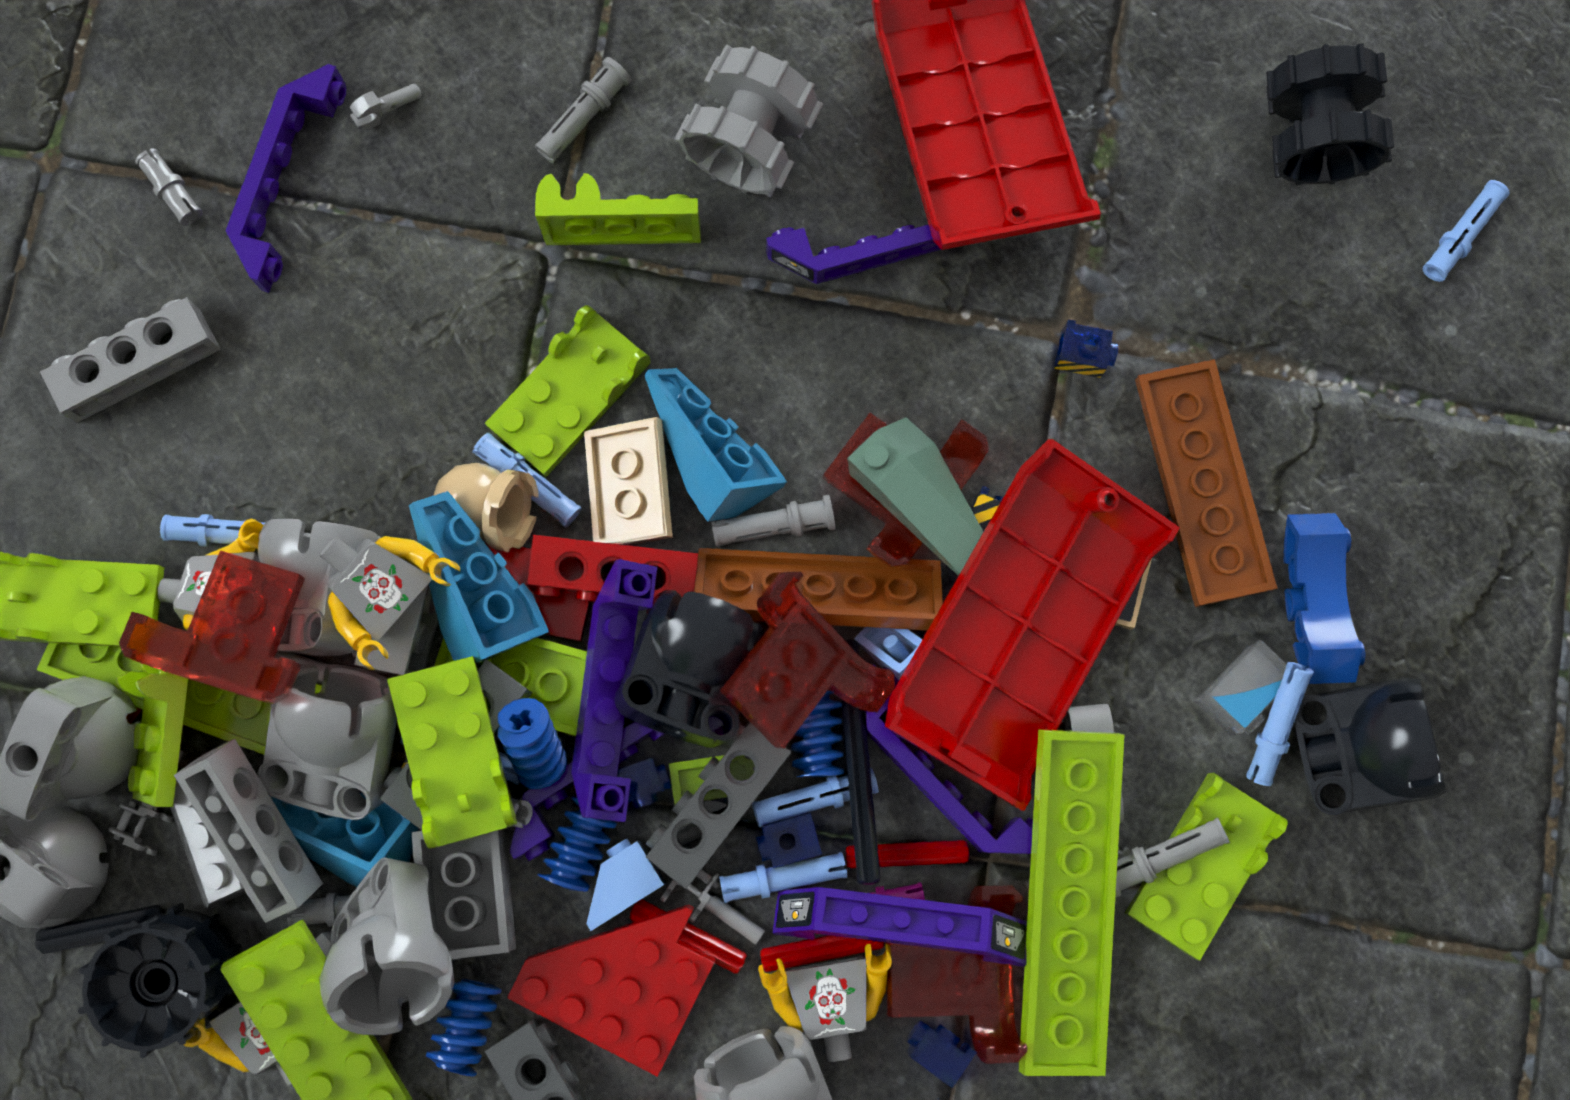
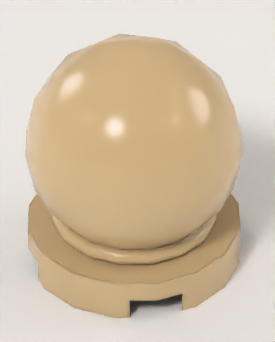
M469 463L455 466L438 481L434 495L448 491L480 529V538L492 549L509 552V549L512 547L520 549L530 537L537 517L530 515L531 496L538 497L536 481L530 473L509 469L501 473L499 470L486 464Z

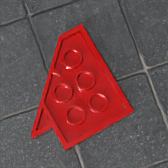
M688 904L529 956L525 960L507 998L658 1077L716 958L679 940L694 909L693 906Z

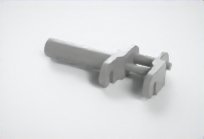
M180 750L178 764L184 753L182 750ZM130 801L129 805L121 803L120 807L124 809L120 821L116 828L110 827L108 829L109 832L115 834L113 839L125 838L122 843L123 845L156 856L158 850L142 843V838L139 835L147 818L156 817L161 818L165 822L172 823L173 816L157 810L158 807L142 802V806L140 805L139 808L135 807L136 802ZM136 814L141 817L133 834L125 830L132 815Z
M701 869L696 877L708 885L703 892L692 884L687 887L690 892L699 897L698 899L701 902L689 921L693 923L702 909L705 908L756 945L765 930L729 904L724 903L719 897L711 896L707 893L711 886L715 889L718 887L719 883L716 879L720 874L716 873L712 877ZM674 879L660 898L662 902L666 901L676 885L681 886Z

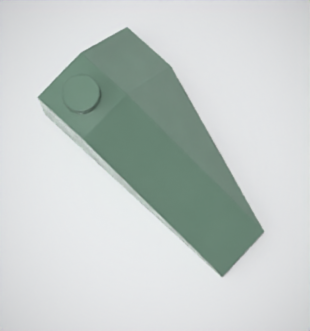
M907 417L876 430L847 458L850 475L959 576L982 536L983 530L936 444Z

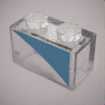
M1262 640L1249 644L1195 702L1230 736L1242 734L1243 732L1249 735L1265 720L1261 713L1271 703L1273 704L1286 669V663Z

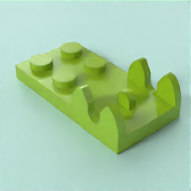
M584 173L576 184V195L570 200H565L561 197L560 184L552 174L546 175L538 185L535 200V216L546 245L701 243L698 198H690L683 194H673L666 199H650L645 195H631L626 199L601 200L597 182L587 173Z
M585 305L577 311L574 318L575 324L569 333L560 332L553 337L548 349L549 354L485 422L488 429L516 453H520L525 457V460L545 478L584 437V431L590 430L651 363L649 355L640 350L589 305Z
M0 552V640L122 647L120 642L131 633L156 631L160 608L158 586L163 579L165 568L153 564L64 560L36 553H29L27 557H19Z
M138 631L125 636L120 642V645L131 654L145 656L141 662L143 671H129L116 678V683L121 690L134 696L144 697L142 721L137 723L134 729L133 746L135 749H139L136 766L130 768L128 789L130 792H133V799L154 807H173L176 787L174 775L178 770L193 641L192 633Z
M444 638L434 666L454 661ZM535 638L488 659L533 692L529 698L543 703L549 712V717L556 731L576 737L587 651ZM485 697L488 711H490V701Z
M474 656L387 679L413 779L411 785L412 795L416 806L420 808L422 814V834L428 849L517 825Z
M1215 773L1207 774L1169 839L1202 826L1218 817L1230 843L1209 850L1157 873V878L1152 883L1148 884L1143 881L1125 911L1126 915L1199 961L1249 876L1260 871L1267 863L1268 853L1265 852L1266 847L1273 839L1280 837L1288 825L1286 818L1276 814Z

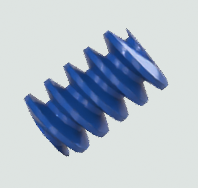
M807 691L790 694V701L802 705L790 711L791 718L802 721L801 724L791 728V734L803 738V740L791 745L792 751L803 754V757L792 761L793 768L804 771L803 774L796 777H827L844 774L843 768L832 765V761L844 757L842 751L833 749L831 746L843 740V735L831 732L832 727L842 724L841 718L830 715V711L842 707V702L830 699V694L835 693L834 691Z
M531 698L514 700L504 706L498 713V738L503 744V748L508 755L509 761L512 763L518 780L529 789H542L551 786L565 772L567 756L553 722L549 717L548 710L543 703Z
M572 796L571 800L580 808L578 798ZM580 809L579 811H565L564 815L573 825L572 827H558L557 831L566 839L565 843L551 842L550 847L559 856L558 858H544L543 860L552 870L551 874L537 875L563 888L587 892L590 885L582 878V875L594 876L597 872L595 867L588 861L589 859L601 860L604 856L595 845L609 844L611 840L602 829L616 828L618 823L610 820L584 818Z
M461 979V982H454L452 992L456 994V999H449L445 1006L451 1011V1015L437 1017L436 1020L437 1023L446 1028V1032L432 1034L431 1039L439 1044L441 1048L438 1051H427L426 1057L435 1062L437 1067L465 1076H476L477 1072L467 1064L479 1063L482 1055L472 1047L486 1045L487 1037L478 1030L488 1029L492 1024V1020L482 1012H492L497 1007V1003L487 995L500 994L502 989L472 979Z

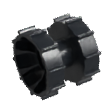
M1363 43L1357 46H1329V44H1324L1322 48L1306 51L1295 56L1288 55L1286 61L1279 64L1273 71L1266 72L1269 115L1277 114L1282 118L1289 119L1290 123H1294V125L1288 127L1279 135L1272 136L1275 178L1282 177L1288 181L1295 182V185L1320 183L1332 185L1337 181L1361 175L1368 176L1370 171L1378 168L1385 162L1392 161L1391 149L1394 148L1391 118L1383 119L1376 114H1372L1370 109L1362 110L1376 99L1385 97L1384 83L1387 82L1384 53L1377 54L1371 49L1365 48Z
M179 903L169 908L168 911L153 916L146 920L147 915L131 922L133 928L123 932L120 928H117L103 936L106 943L94 954L90 963L79 968V973L84 975L82 987L84 1006L78 1009L79 1014H87L93 1027L104 1038L101 1042L102 1046L112 1043L124 1049L140 1051V1057L145 1058L156 1049L164 1048L176 1041L180 1045H184L196 1035L193 1028L203 1018L205 1019V1026H208L210 1021L219 1016L217 1009L234 992L220 968L224 962L237 956V951L242 948L241 944L234 945L228 932L218 923L219 914L210 917L198 911L184 909V904ZM157 968L163 969L169 974V987L160 985L156 980Z

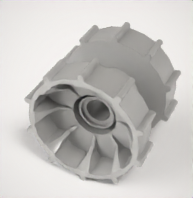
M725 45L720 57H716L704 80L716 97L714 101L723 106L715 108L701 107L699 104H695L690 115H686L674 141L680 144L683 152L686 154L685 159L692 161L700 169L708 173L713 180L717 179L737 188L744 194L750 192L765 194L771 197L776 187L782 188L794 164L792 160L788 159L787 152L783 148L785 144L777 141L774 138L775 135L794 136L796 139H800L805 128L811 130L823 103L817 99L816 92L813 89L815 84L808 82L800 73L790 67L788 61H781L771 55L758 51L754 46H751L749 49L743 47L732 48L729 45Z

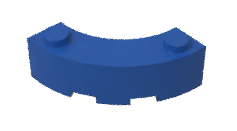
M1336 513L1287 515L1283 564H1289V579L1292 584V588L1284 589L1288 621H1295V633L1299 642H1294L1293 649L1297 662L1306 666L1304 671L1306 668L1314 671L1309 684L1356 682L1359 666H1362L1365 662V648L1363 643L1359 641L1353 626L1346 588V553L1351 548V534L1344 527Z

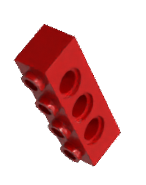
M533 535L527 586L536 588L535 595L560 598V591L577 592V600L595 602L604 584L600 574L602 567L607 564H614L615 560L621 559L656 566L663 574L664 584L662 588L654 591V598L665 590H675L683 597L687 592H694L698 553ZM567 559L577 560L583 567L582 576L574 581L564 579L559 572L561 563Z

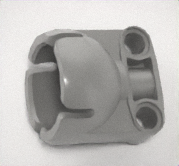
M271 519L266 521L260 531L257 549L261 569L271 585L268 612L261 629L262 644L268 649L313 656H339L352 653L354 649L337 631L327 603L328 597L332 592L327 583L337 570L322 559L320 554L336 536L354 550L367 538L376 542L381 537L370 530L330 522H315L310 534L304 533L306 525L299 519Z
M306 664L286 669L279 675L272 688L271 712L264 761L259 767L257 776L270 796L289 804L344 819L359 820L364 818L384 803L380 798L386 791L383 784L388 777L397 723L387 678L366 669L331 664L325 669L322 690L320 693L315 694V686L319 675V670L315 665ZM359 790H361V791L363 792V794L365 795L366 799H364V798L361 796Z
M86 676L65 679L48 685L44 689L38 688L34 690L24 701L0 755V809L28 822L35 819L42 811L64 801L94 797L124 782L129 776L130 768L136 766L139 749H135L133 746L134 729L137 723H141V721L129 724L126 719L127 714L137 711L130 697L109 682Z
M53 806L42 811L35 819L28 822L13 814L10 816L0 815L1 918L23 928L53 927L75 920L95 903L107 881L109 863H101L99 861V854L108 853L103 834L88 816L67 806ZM9 860L11 869L8 876L5 877L4 867L8 866Z
M386 857L381 858L367 873L336 917L331 931V948L320 975V991L326 1011L340 1028L361 1035L392 1034L403 1029L402 1003L409 1001L410 1019L415 1026L429 1021L446 1006L452 994L455 980L449 950L442 938L433 930L427 892L429 872L425 865Z
M791 1026L779 1027L775 1036L769 1029H759L732 1039L713 1051L706 1058L704 1068L697 1069L694 1075L696 1100H832L810 1041L801 1031ZM777 1042L779 1043V1045H780L781 1048L783 1049L784 1055H783L782 1052L780 1051Z

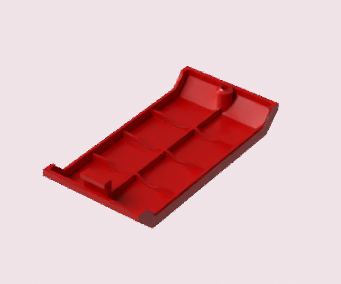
M871 0L876 38L933 242L941 250L1100 220L1101 212L1097 200L1095 201L1087 195L1025 0Z
M1047 440L1020 467L890 695L885 727L1024 812L1032 798L1031 782L1032 775L1036 769L1038 729L1057 730L1150 560L1167 544L1173 541L1180 527L1055 440Z

